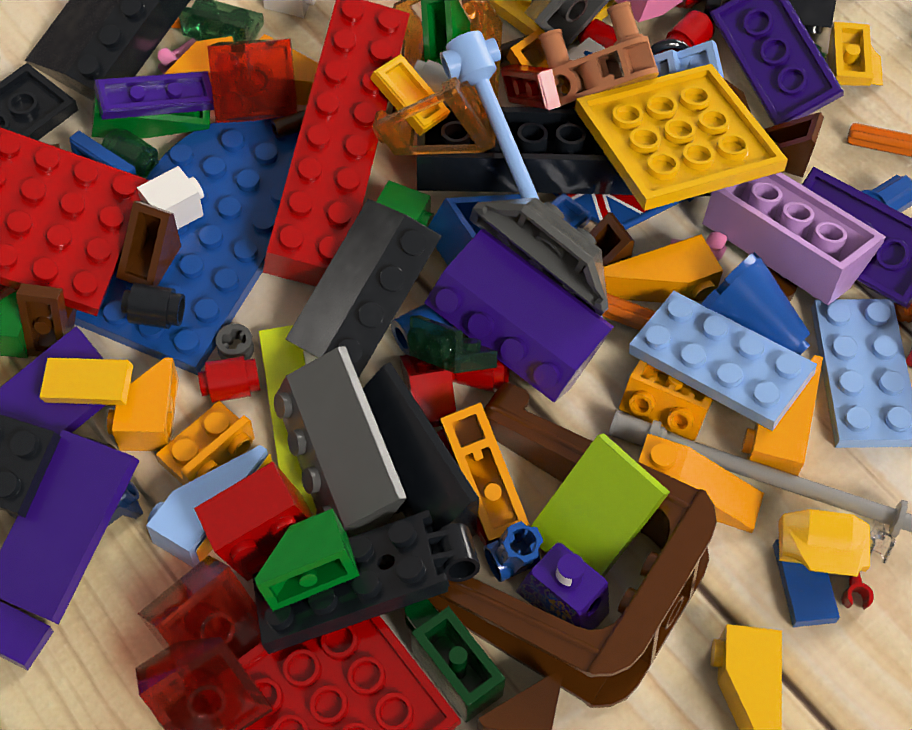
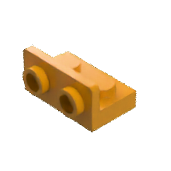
M640 360L629 377L619 409L650 423L653 420L662 422L661 426L665 427L666 430L694 441L699 434L714 399Z
M218 401L157 452V460L182 485H185L229 462L233 457L236 458L246 453L255 439L251 420L245 415L239 419L224 404Z

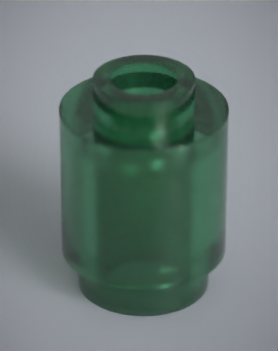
M113 129L102 141V146L133 165L137 176L147 178L153 168L159 164L157 149L128 130Z

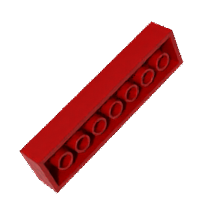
M366 0L335 1L267 248L262 273L316 287L359 215L388 104V99L370 77L375 70L400 55L410 13Z

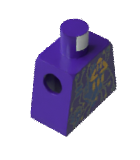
M559 542L534 566L516 589V593L532 606L587 630L596 629L609 615V588L606 579L584 562L579 555L573 553Z

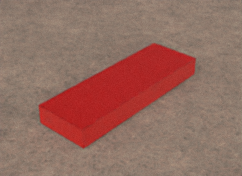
M518 64L501 67L500 71L508 102L545 110L561 106L552 68Z

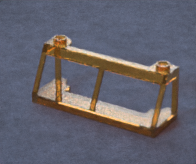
M400 0L394 3L393 8L410 13L401 54L414 68L418 59L424 61L422 21L412 8V5L421 0ZM461 0L464 10L471 19L470 31H481L485 40L494 38L501 54L503 22L489 0ZM500 61L494 62L497 70L489 79L497 100ZM457 77L443 82L440 91L407 107L397 110L393 106L392 114L390 115L384 110L376 112L373 123L375 136L382 144L386 143L394 155L482 153L495 147L496 136L475 86H470L468 81L460 84ZM446 101L475 143L413 146L415 130L405 119Z

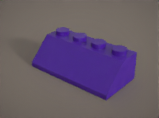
M481 229L447 266L424 302L554 403L572 388L614 327L485 229Z

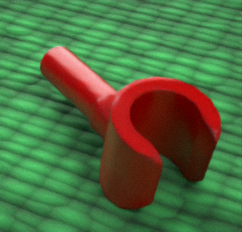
M859 572L858 577L849 576V587L843 592L841 601L846 608H850L853 605L852 592H856L861 595L863 599L862 607L865 610L872 604L874 594L867 584L862 583Z

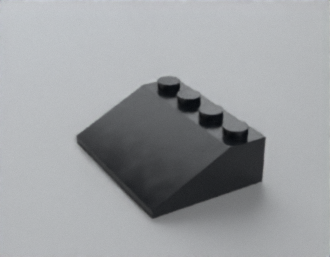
M69 0L25 61L32 67L93 101L95 80L135 77L190 0Z

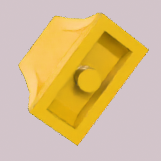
M833 23L828 49V66L840 85L870 86L873 84L883 86L881 56L871 45L870 25Z
M807 509L784 513L779 519V561L800 563L809 571L858 577L860 571L866 572L869 569L870 527L868 523L855 515Z

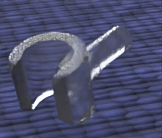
M873 520V528L870 532V556L872 551H875L882 556V562L886 563L896 541L891 534L886 532L884 523Z

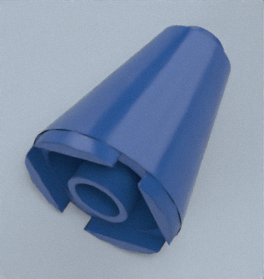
M755 252L743 260L724 279L723 283L716 290L714 289L701 303L706 308L799 355L810 346L805 340L810 335V332L762 258Z

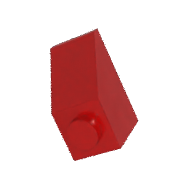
M439 350L416 353L412 356H399L404 384L433 427L441 426L439 418L456 412L452 373L449 365Z

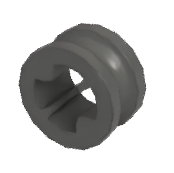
M229 324L218 331L216 346L221 359L244 356L246 360L252 357L254 344L252 334L247 327L241 324ZM234 339L241 340L236 349H229V345L233 344Z

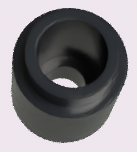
M134 283L131 290H125L123 293L121 312L127 315V320L131 324L169 329L171 325L180 326L185 312V295L176 293L174 288Z

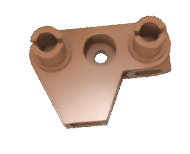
M631 2L618 3L607 9L617 39L614 45L579 59H569L562 29L550 30L538 36L548 68H552L561 104L557 108H572L576 105V98L657 78L659 72L649 38L639 34ZM620 62H621L622 69H623V72H624V75H625V76H622V73H621V70H620V67H619V63H620ZM565 79L570 81L571 85L568 94L562 92V85H564Z

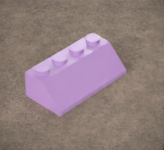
M782 172L713 191L702 223L714 232L726 235L728 241L748 253V255L755 252L762 258L766 266L826 305H830L851 288L886 238L883 234Z

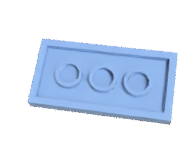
M674 290L629 344V354L771 431L775 429L814 376L817 364Z
M836 299L830 305H826L820 300H814L811 311L819 356L823 357L821 368L835 448L912 447V387L894 302L889 299Z

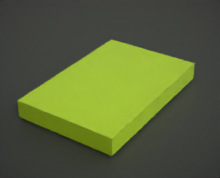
M604 433L599 434L530 527L538 528L543 539L540 548L546 554L557 542L562 543L573 553L579 555L584 562L600 575L605 577L670 491Z

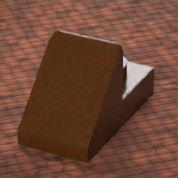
M21 283L16 293L27 354L28 356L38 357L74 328L77 310L65 306L62 288Z

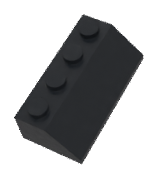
M367 199L285 340L316 358L337 347L346 346L359 378L436 247L441 235L406 214Z
M391 362L382 366L363 387V391L407 497L395 513L403 512L405 517H409L429 510L433 521L431 525L433 532L448 524L462 523L469 527L471 536H475L479 508L478 495Z

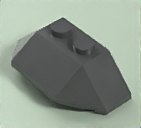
M536 197L478 202L473 207L469 220L480 229H485L599 316H602L607 310L608 299L602 251L595 245L597 242L588 231L580 227L575 229L566 222L564 214L558 207L550 202L543 203Z

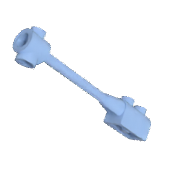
M470 31L461 34L446 45V51L440 52L444 72L450 83L459 80L461 85L475 86L521 198L536 197L539 199L489 81L497 70L494 62L501 60L498 44L494 38L485 40L481 31Z

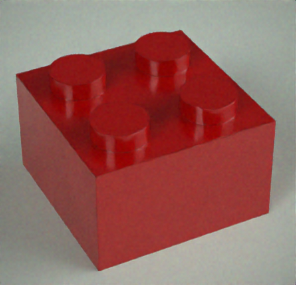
M274 462L267 464L194 508L214 552L247 582L253 579L252 574L261 570L289 526L313 516L303 495Z

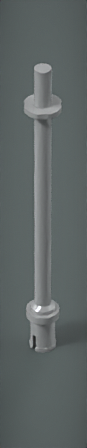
M616 411L608 435L610 437H616L644 446L647 434L649 433L688 446L727 471L890 525V537L897 538L901 529L912 532V514L907 513L908 501L901 500L896 508H892L667 433L665 427L661 426L662 422L653 420L650 423L623 414L620 411Z

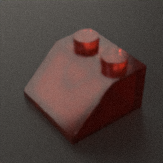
M291 38L217 42L207 46L216 123L256 121L287 116L298 112Z
M210 555L138 613L161 646L199 688L261 643L255 602L230 567Z

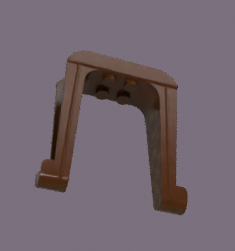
M511 383L501 384L484 407L496 441L563 483L593 441L528 412L525 409L530 399L528 391ZM637 462L670 491L640 530L641 533L659 545L661 552L657 554L652 551L648 555L640 572V576L644 577L639 588L637 590L632 587L628 588L617 610L622 615L613 624L603 629L587 630L575 626L474 578L462 582L448 580L450 585L448 592L428 598V600L438 612L449 606L469 632L545 678L558 671L562 677L560 688L583 701L588 707H611L627 700L639 687L701 583L709 562L708 545L711 542L717 523L715 505L705 490L696 489ZM395 561L387 562L380 569L386 570L391 568Z

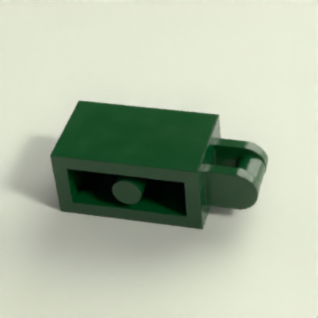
M428 599L405 606V623L411 631L412 653L466 723L503 696L506 678L449 606L438 612Z

